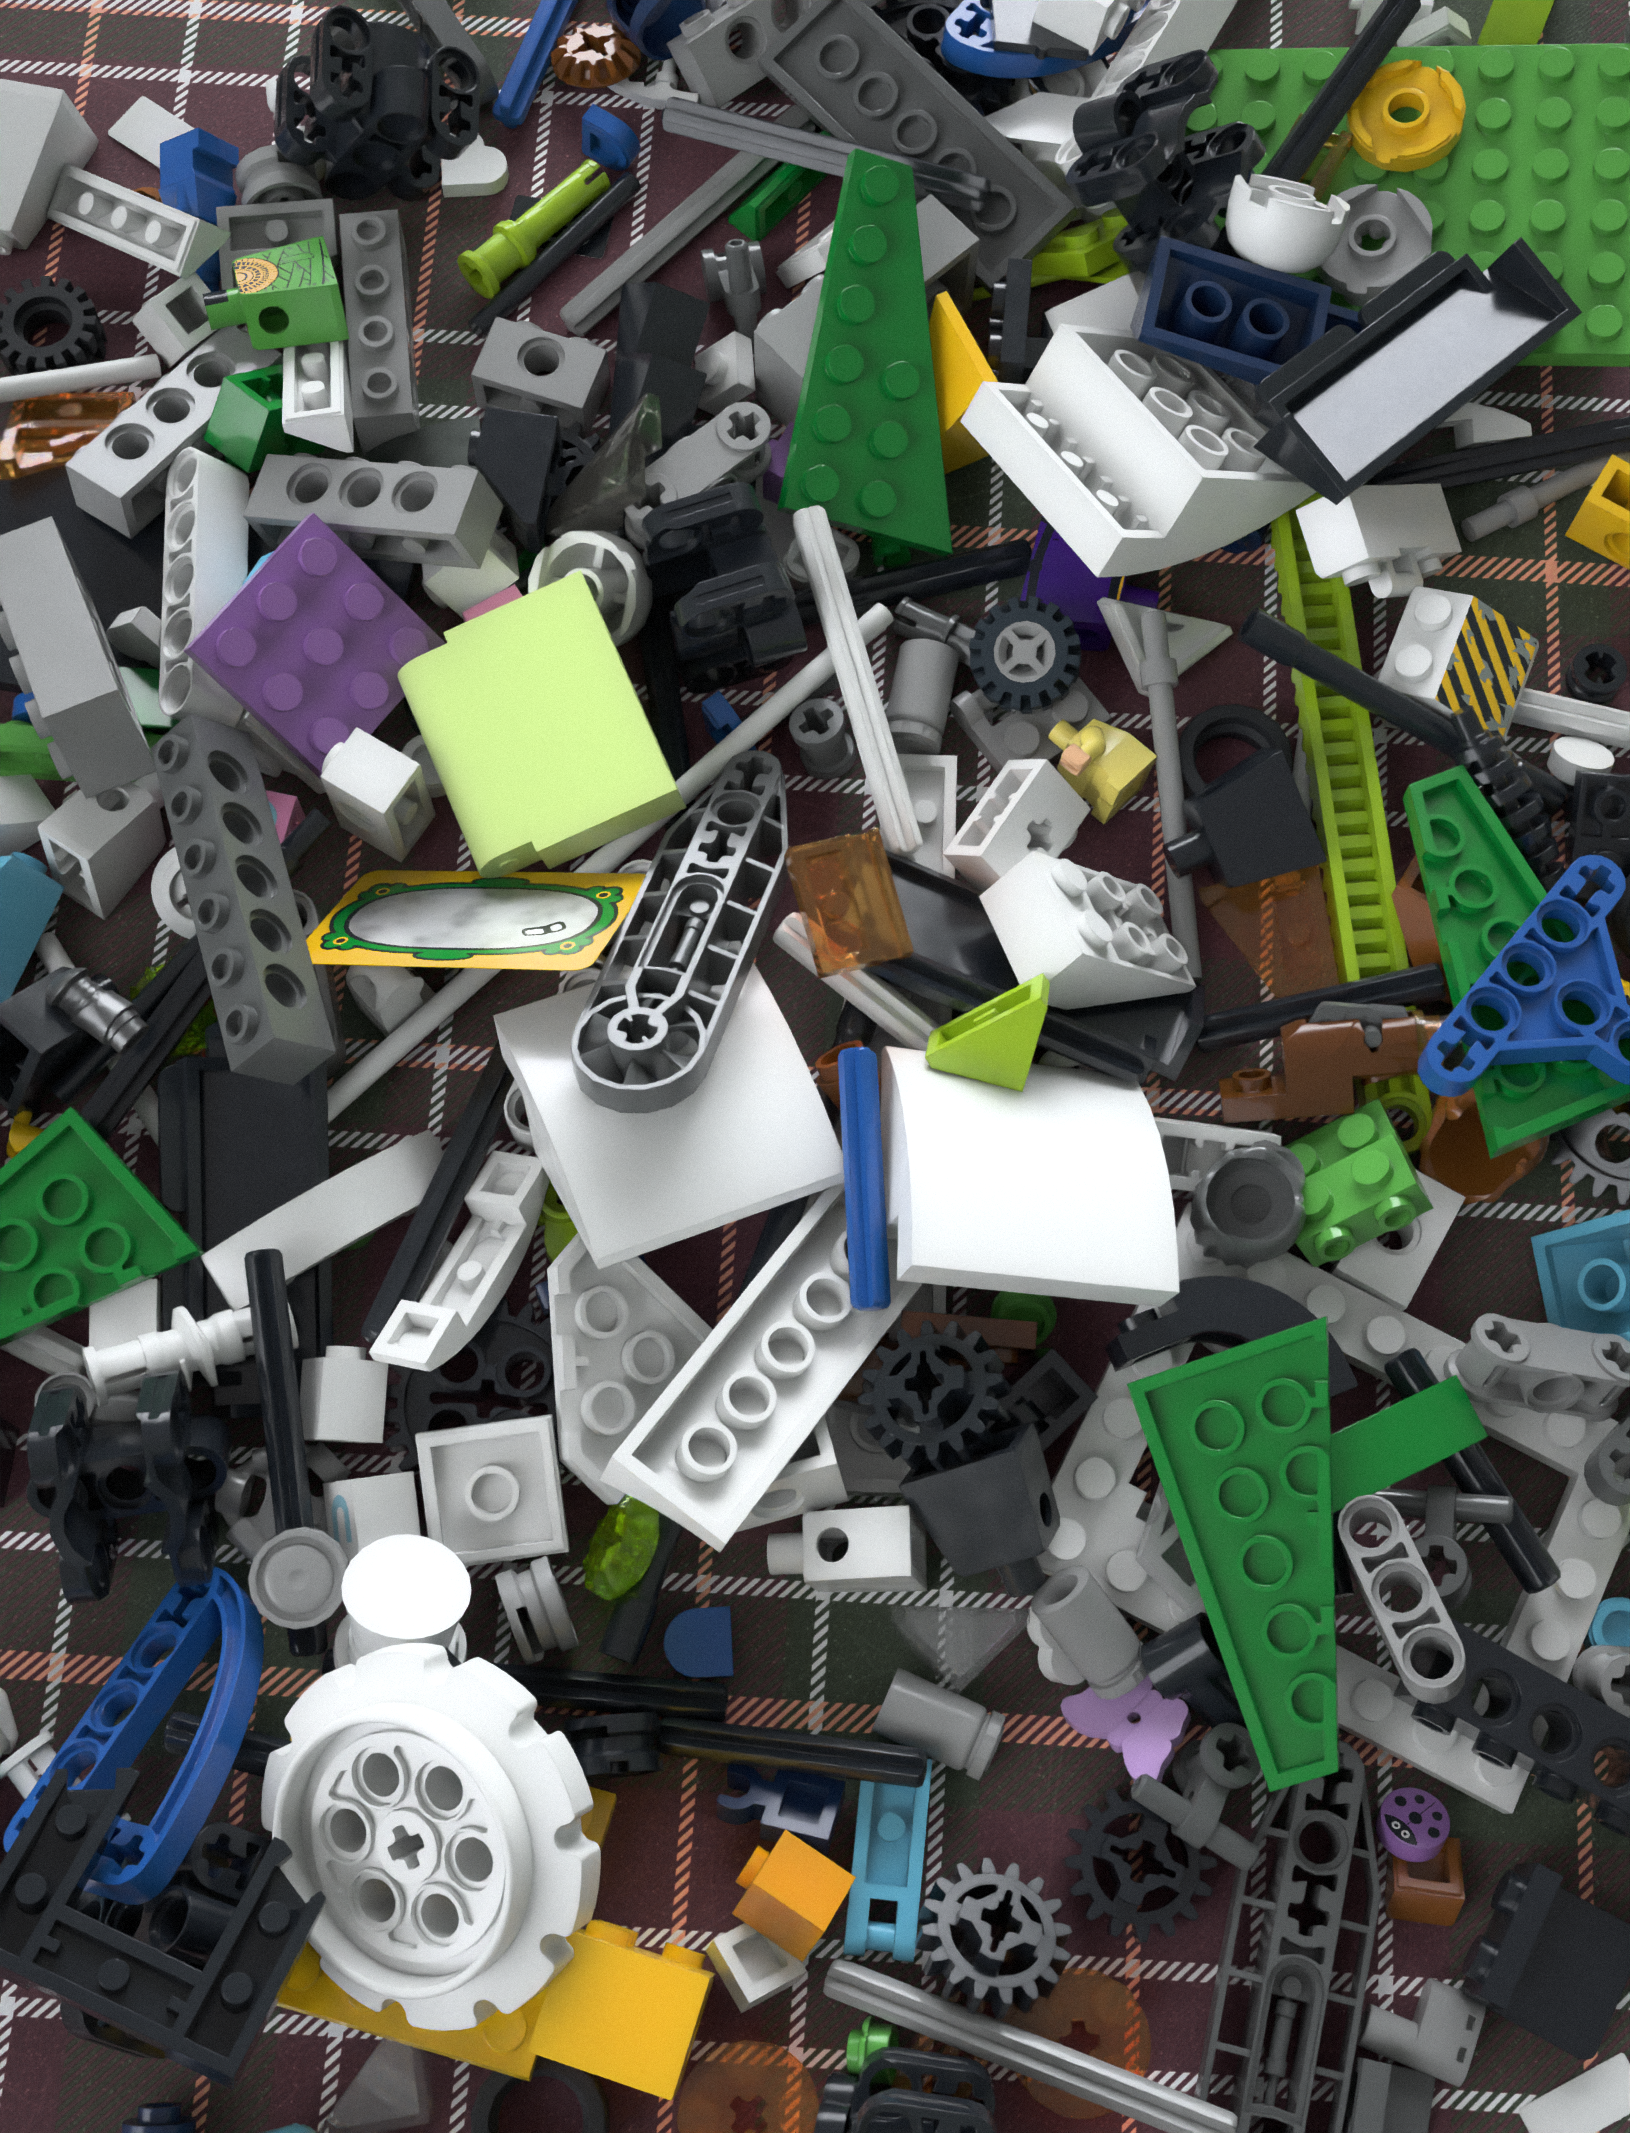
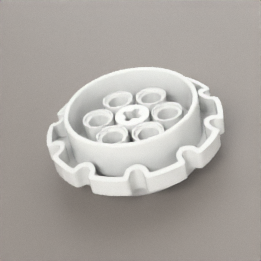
M408 1643L381 1648L360 1657L355 1665L347 1664L326 1673L315 1681L300 1696L285 1717V1727L291 1735L292 1743L269 1754L262 1787L261 1822L266 1830L272 1832V1840L274 1837L285 1841L291 1849L292 1858L282 1865L280 1869L304 1902L307 1903L320 1890L326 1897L324 1908L308 1939V1942L321 1956L320 1967L347 1994L375 2012H380L397 2001L404 2008L410 2025L429 2030L449 2031L474 2028L496 2013L498 2009L504 2014L512 2013L546 1989L549 1983L572 1960L574 1950L565 1937L573 1934L592 1919L599 1889L601 1850L596 1842L587 1839L582 1832L581 1816L591 1811L594 1803L582 1767L565 1735L561 1731L546 1734L542 1727L534 1720L537 1700L510 1675L479 1657L453 1668L448 1660L447 1651L441 1645Z

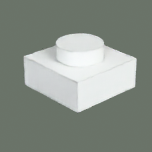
M734 331L694 357L695 369L707 374L698 408L716 415L726 407L755 391L752 341L750 338Z
M746 1923L713 1939L705 1950L741 2013L798 1983L807 1972L800 1960Z

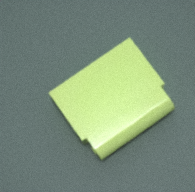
M581 570L443 632L447 644L412 659L398 672L397 677L481 877H501L540 860H543L546 866L551 869L687 808Z

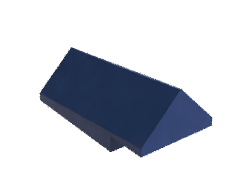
M1162 235L1157 242L1130 324V328L1139 342L1258 385L1263 379L1333 327L1346 325L1356 335L1363 331L1358 322L1357 311L1330 303L1332 287Z

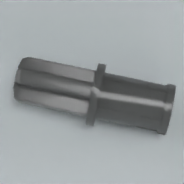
M907 596L904 597L898 604L895 612L905 617H901L900 620L893 618L894 621L890 624V632L902 635L910 640L930 639L947 644L958 653L959 662L970 667L969 644L970 638H974L976 630L963 624V617L958 614H954L950 618L914 602L913 599Z

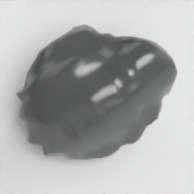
M1268 1140L1257 1141L1250 1148L1242 1147L1227 1152L1217 1162L1213 1163L1208 1172L1203 1175L1202 1180L1195 1186L1194 1198L1191 1203L1190 1222L1194 1229L1196 1244L1204 1246L1203 1255L1205 1257L1221 1259L1226 1266L1240 1265L1247 1270L1258 1262H1264L1284 1254L1295 1244L1306 1220V1211L1303 1205L1304 1196L1302 1194L1306 1178L1303 1165L1290 1149Z

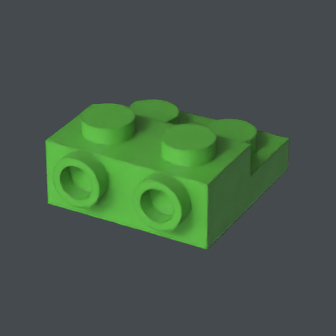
M1379 1098L1354 1110L1353 1114H1346L1284 1146L1295 1154L1303 1165L1306 1181L1302 1194L1304 1196L1303 1205L1306 1211V1220L1303 1230L1295 1243L1313 1267H1318L1328 1261L1340 1260L1352 1253L1356 1247L1388 1231L1402 1229L1409 1225L1416 1217L1433 1209L1432 1203L1388 1111Z

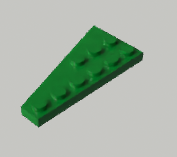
M855 148L847 157L777 511L794 515L800 509L821 506L826 511L830 526L940 556H947L952 554L953 551L913 169L910 165Z
M1463 764L1410 784L1402 798L1453 1008L1463 999L1547 895L1545 889ZM1554 918L1542 921V928L1550 939L1563 943L1574 940L1573 932L1565 922ZM1520 961L1507 964V972L1516 983L1522 986L1539 984V976L1531 965ZM1572 999L1562 1002L1564 1014L1570 1021L1578 1025L1595 1023L1594 1014L1585 1003ZM1478 1005L1471 1008V1016L1479 1027L1490 1031L1504 1028V1020L1496 1009L1487 1005ZM1630 1038L1621 1039L1618 1041L1619 1050L1622 1056L1630 1061ZM1462 1041L1464 1053L1466 1056L1471 1047L1467 1046ZM1585 1059L1490 1065L1473 1086L1490 1160L1630 1101V1085L1614 1080Z
M73 1107L68 1108L0 1169V1347L205 1254L84 1116Z
M1328 1316L1127 1384L1269 1792L1338 1772L1340 1767Z

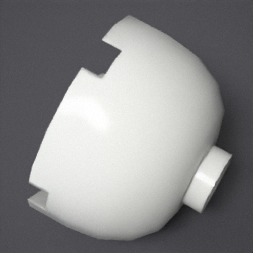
M1251 174L1247 184L1241 175H1236L1228 201L1225 220L1228 241L1235 252L1249 262L1284 273H1305L1321 266L1335 252L1345 229L1350 213V205L1332 194L1328 206L1317 202L1313 196L1315 188L1302 183L1266 175Z
M580 530L567 532L561 535V538L557 539L550 547H544L536 556L528 578V594L581 570L615 646L618 647L627 643L641 630L652 607V580L647 576L643 557L630 542L605 531Z

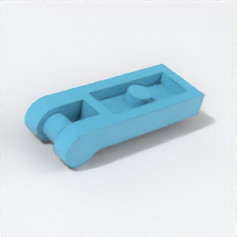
M927 1759L926 1777L923 1786L918 1788L860 1780L851 1874L856 1879L849 1889L843 1955L864 1957L865 1950L891 1952L892 1960L914 1961L932 1759ZM870 1898L897 1901L895 1923L868 1920Z

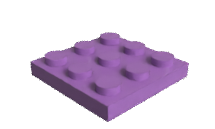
M311 513L287 536L184 649V652L321 779L324 760L337 743H345L356 727L371 735L405 696L397 677L399 670L412 659L446 643L317 515Z

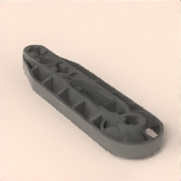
M750 750L733 756L726 764L720 779L665 833L574 1028L570 1048L574 1074L580 1090L597 1105L620 1113H651L670 1108L692 1095L709 1071L790 875L785 776L781 770L778 758L771 753ZM692 839L689 847L683 848ZM780 854L775 868L764 864L768 856ZM664 878L672 881L669 890L659 891ZM762 897L757 911L746 907L749 898ZM645 921L653 924L649 934L639 935ZM744 940L738 955L727 951L731 941ZM624 965L633 967L628 979L618 980ZM725 985L719 1001L708 997L712 986ZM690 1037L696 1041L698 1046L697 1052L687 1055L676 1054L688 1044ZM673 1065H675V1066L680 1070L679 1072L675 1073L674 1075H673Z
M1340 1739V1767L1338 1770L1340 1782L1326 1787L1322 1802L1323 1807L1336 1806V1814L1327 1810H1305V1802L1311 1803L1322 1799L1324 1779L1322 1777L1274 1791L1248 1840L1258 1847L1264 1836L1277 1840L1267 1899L1262 1900L1244 1896L1248 1870L1242 1871L1237 1867L1235 1870L1194 2095L1195 2098L1206 2102L1216 2049L1239 2054L1229 2111L1237 2116L1238 2125L1235 2133L1249 2132L1251 2116L1274 2118L1281 2121L1280 2133H1304L1314 2074L1336 2079L1327 2133H1342L1381 1892L1364 1765L1355 1749L1349 1743ZM1284 1799L1279 1829L1271 1828L1269 1826ZM1309 1823L1320 1826L1327 1833L1330 1841L1328 1855L1319 1864L1309 1861L1302 1854L1299 1847L1301 1831ZM1357 1825L1361 1849L1353 1847ZM1351 1858L1362 1860L1367 1896L1362 1924L1341 1919ZM1293 1872L1302 1876H1324L1323 1886L1313 1885L1307 1888L1305 1905L1310 1911L1316 1912V1922L1314 1925H1303L1299 1934V1922L1294 1918L1288 1917V1907L1290 1904L1302 1903L1305 1897L1307 1881L1293 1882ZM1242 1904L1265 1910L1253 1973L1231 1968ZM1339 1929L1360 1933L1350 1997L1328 1992ZM1229 1976L1252 1981L1240 2047L1217 2041ZM1271 1994L1282 1996V2000L1276 1999L1274 2011L1276 2015L1270 2050L1265 2062L1264 2072L1269 2073L1264 2103L1253 2101ZM1295 1999L1303 2001L1286 2106L1285 2110L1274 2107L1279 2076L1285 2077L1287 2068L1288 2045L1293 2018H1295L1297 2004L1292 2002ZM1327 2000L1348 2005L1337 2071L1316 2066Z

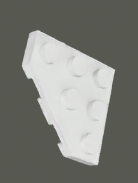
M577 1233L547 1268L559 1460L606 1505L618 1504L626 1493L600 1481L609 1460L713 1329L638 1256L598 1270L580 1234Z

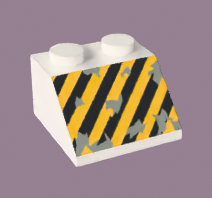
M1415 586L1408 599L1378 680L1451 721L1449 716L1452 713L1472 705L1483 729H1487L1488 732L1499 730L1505 740L1537 654L1539 643L1536 638L1475 596ZM1382 719L1383 726L1399 729Z

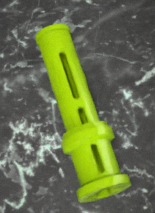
M587 159L581 163L578 169L522 214L515 222L506 220L496 224L493 227V236L474 252L466 250L458 256L459 269L469 285L484 298H493L500 291L499 284L518 268L524 269L537 256L536 249L550 239L611 186L605 172L601 173L590 184L586 185L585 183L593 177L592 174L600 168L595 161Z

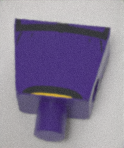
M1044 516L1041 517L1020 601L1029 600V596L1039 597L1040 601L1044 604L1049 605L1052 602L1060 608V612L1064 616L1068 615L1074 623V629L1079 636L1081 650L1104 651L1109 648L1112 635L1097 604V601L1101 598L1106 597L1156 609L1160 592L1125 584L1126 576L1097 578Z

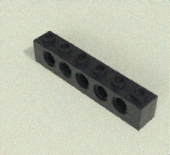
M1451 1619L1462 1642L1466 1657L1465 1683L1459 1694L1444 1703L1431 1704L1422 1702L1410 1694L1402 1679H1400L1393 1696L1414 1707L1411 1717L1421 1725L1448 1736L1452 1730L1459 1732L1475 1741L1471 1751L1480 1758L1508 1770L1512 1769L1513 1764L1535 1775L1532 1785L1537 1790L1568 1804H1572L1574 1798L1596 1810L1592 1818L1596 1823L1614 1833L1630 1838V1718L1460 1622ZM1431 1649L1417 1655L1412 1667L1424 1678L1438 1679L1450 1672L1453 1662L1442 1651ZM1478 1680L1486 1686L1489 1693V1706L1482 1716L1475 1710L1471 1700L1472 1689ZM1539 1715L1546 1720L1549 1727V1739L1542 1750L1537 1746L1532 1732L1534 1721ZM1600 1749L1605 1753L1609 1762V1772L1602 1783L1594 1772V1759Z

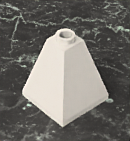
M0 79V255H10L12 248L24 250L28 248L48 220L47 213L64 165L68 163L83 169L97 148L98 138L62 89Z

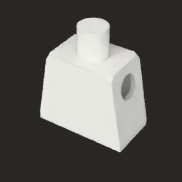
M157 772L88 799L85 798L80 789L37 827L53 880L65 887L63 890L64 894L103 920L111 914L162 851L166 843L160 809L165 804Z
M909 1505L809 1511L803 1513V1532L771 1533L768 1536L767 1562L769 1573L771 1575L803 1574L804 1582L817 1592L927 1591L926 1529ZM843 1542H849L848 1551L845 1556L839 1561L832 1562L834 1549Z

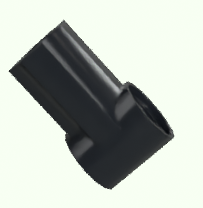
M1200 1612L1141 1646L1140 1653L1144 1668L1153 1685L1165 1698L1175 1700L1182 1696L1211 1728L1230 1722L1247 1729L1207 1613Z

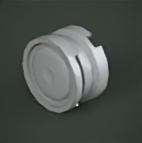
M276 144L260 147L250 152L237 164L235 179L239 191L243 194L241 199L242 205L323 199L319 183L317 182L318 177L315 165L302 166L289 161L280 152Z
M309 1527L285 1530L267 1541L253 1558L248 1577L251 1598L259 1612L275 1625L291 1629L316 1626L332 1616L343 1601L341 1585L344 1572L349 1565V1558L340 1543L322 1530Z
M548 1556L531 1561L530 1569L519 1574L510 1569L495 1575L508 1621L526 1665L542 1660L544 1658V1651L554 1647H558L563 1652L579 1646L564 1596ZM524 1607H525V1610H526V1613H527V1616H528V1619H529V1621H526V1622H525V1619H524V1616H523V1613H522V1610H521V1608H524Z

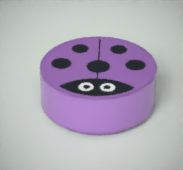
M1400 1788L1389 1793L1384 1799L1376 1818L1375 1827L1380 1842L1390 1853L1406 1861L1424 1862L1437 1856L1443 1848L1450 1831V1819L1443 1804L1430 1793L1417 1788Z

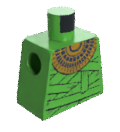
M323 236L237 258L232 262L238 287L202 294L211 330L247 324L253 349L267 350L350 339L338 282Z

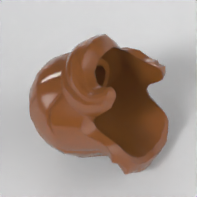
M1473 1087L1464 1095L1456 1097L1439 1095L1433 1107L1431 1127L1419 1146L1421 1154L1419 1169L1424 1175L1466 1197L1463 1204L1469 1205L1479 1201L1492 1203L1498 1200L1508 1187L1527 1176L1538 1166L1548 1149L1550 1135L1490 1160Z

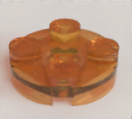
M1080 1967L1065 1968L1062 1975H1058L1060 1980L1048 1999L1039 1995L1031 2012L1026 2014L1016 2005L1010 2016V2025L1058 2044L1060 2036H1066L1071 2033V2022L1083 2020L1086 2032L1097 2034L1098 2037L1097 2049L1089 2050L1087 2055L1142 2077L1148 2069L1151 2037L1145 2014L1128 1987L1100 1971ZM1013 2071L1034 2100L1058 2115L1075 2119H1089L1113 2112V2110Z
M743 2039L720 2045L707 2053L695 2065L684 2083L677 2116L679 2132L737 2133L731 2126L737 2116L730 2107L731 2102L738 2096L749 2102L756 2095H759L767 2103L762 2116L768 2123V2126L761 2133H814L820 2107L814 2081L806 2067L794 2054L774 2042ZM749 2128V2129L746 2130L744 2133H757V2132H756L755 2130Z

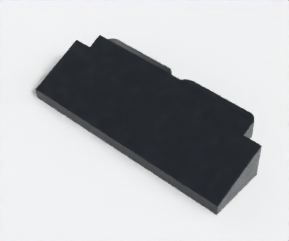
M1522 237L1516 240L1483 272L1467 253L1458 260H1455L1445 251H1436L1364 304L1357 316L1358 322L1363 328V331L1356 335L1346 325H1337L1258 384L1255 389V398L1262 408L1253 418L1270 430L1253 447L1332 503L1338 505L1571 323L1582 311Z
M859 838L822 931L851 943L848 953L854 956L853 960L858 966L876 974L889 983L962 1014L1020 985L979 898L984 891ZM1195 982L1197 987L1186 993L1069 1010L1048 1005L1037 1045L1106 1075L1138 1082L1140 1087H1142L1150 1070L1176 1081L1204 1026L1205 985Z
M219 1021L205 1028V1057L186 1056L176 1061V1064L164 1068L158 1076L159 1199L168 1211L179 1212L180 1226L204 1253L263 1216L329 1179L327 1060L294 1086L231 1072ZM201 1256L160 1274L161 1332L171 1330L173 1309L179 1306L185 1307L195 1322L208 1319L214 1313L231 1309L201 1260ZM331 1257L296 1276L293 1282L286 1285L288 1303L294 1318L299 1342L298 1348L293 1349L299 1401L303 1359L325 1357L326 1346H333ZM255 1354L246 1356L244 1361L231 1365H216L218 1385L214 1387L210 1386L200 1371L193 1372L192 1387H211V1416L219 1419L262 1417Z

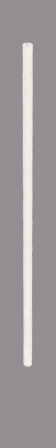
M876 603L858 619L865 646L894 621L890 611L881 603ZM829 647L815 657L676 781L685 805L690 803L723 773L726 764L733 756L748 751L836 673ZM678 812L603 845L573 873H611ZM464 968L327 1090L328 1124L502 969Z

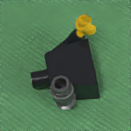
M62 966L0 1003V1103L7 1108L8 1117L14 1119L6 1148V1153L11 1159L45 1130L29 1125L30 1121L41 1116V1096L49 1090L50 1086L95 1039H98L104 1045H111L119 1054L123 1055L133 1049L147 1034L149 1026L140 1018L139 1008L121 997L118 988L107 976L95 974L89 978V970L86 968L72 969Z

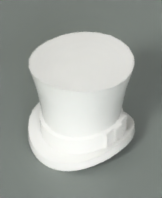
M411 1534L393 1535L366 1546L351 1560L344 1572L341 1585L342 1598L348 1615L340 1623L335 1635L333 1657L336 1669L347 1664L355 1665L360 1657L381 1648L408 1643L441 1645L444 1648L447 1647L461 1663L466 1662V1636L459 1621L469 1605L471 1584L464 1564L454 1552L443 1544L427 1537Z

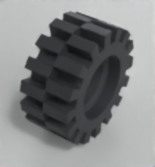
M40 276L41 286L34 287L29 278L21 281L24 292L17 294L11 287L4 293L8 305L0 302V356L11 376L98 363L96 358L105 359L107 350L103 342H107L106 333L92 300L88 299L86 292L79 285L74 289L70 280L60 278L57 287H55L51 276ZM64 323L70 326L67 335L53 345L36 347L28 344L30 336L44 325Z

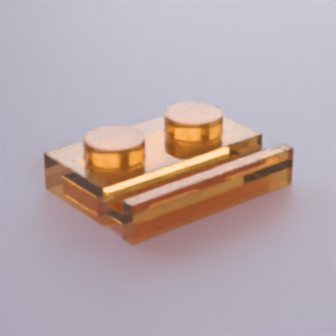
M879 828L869 829L868 832L851 836V834L787 848L784 858L819 979L880 965L884 961L897 958L901 960L911 956L914 949Z

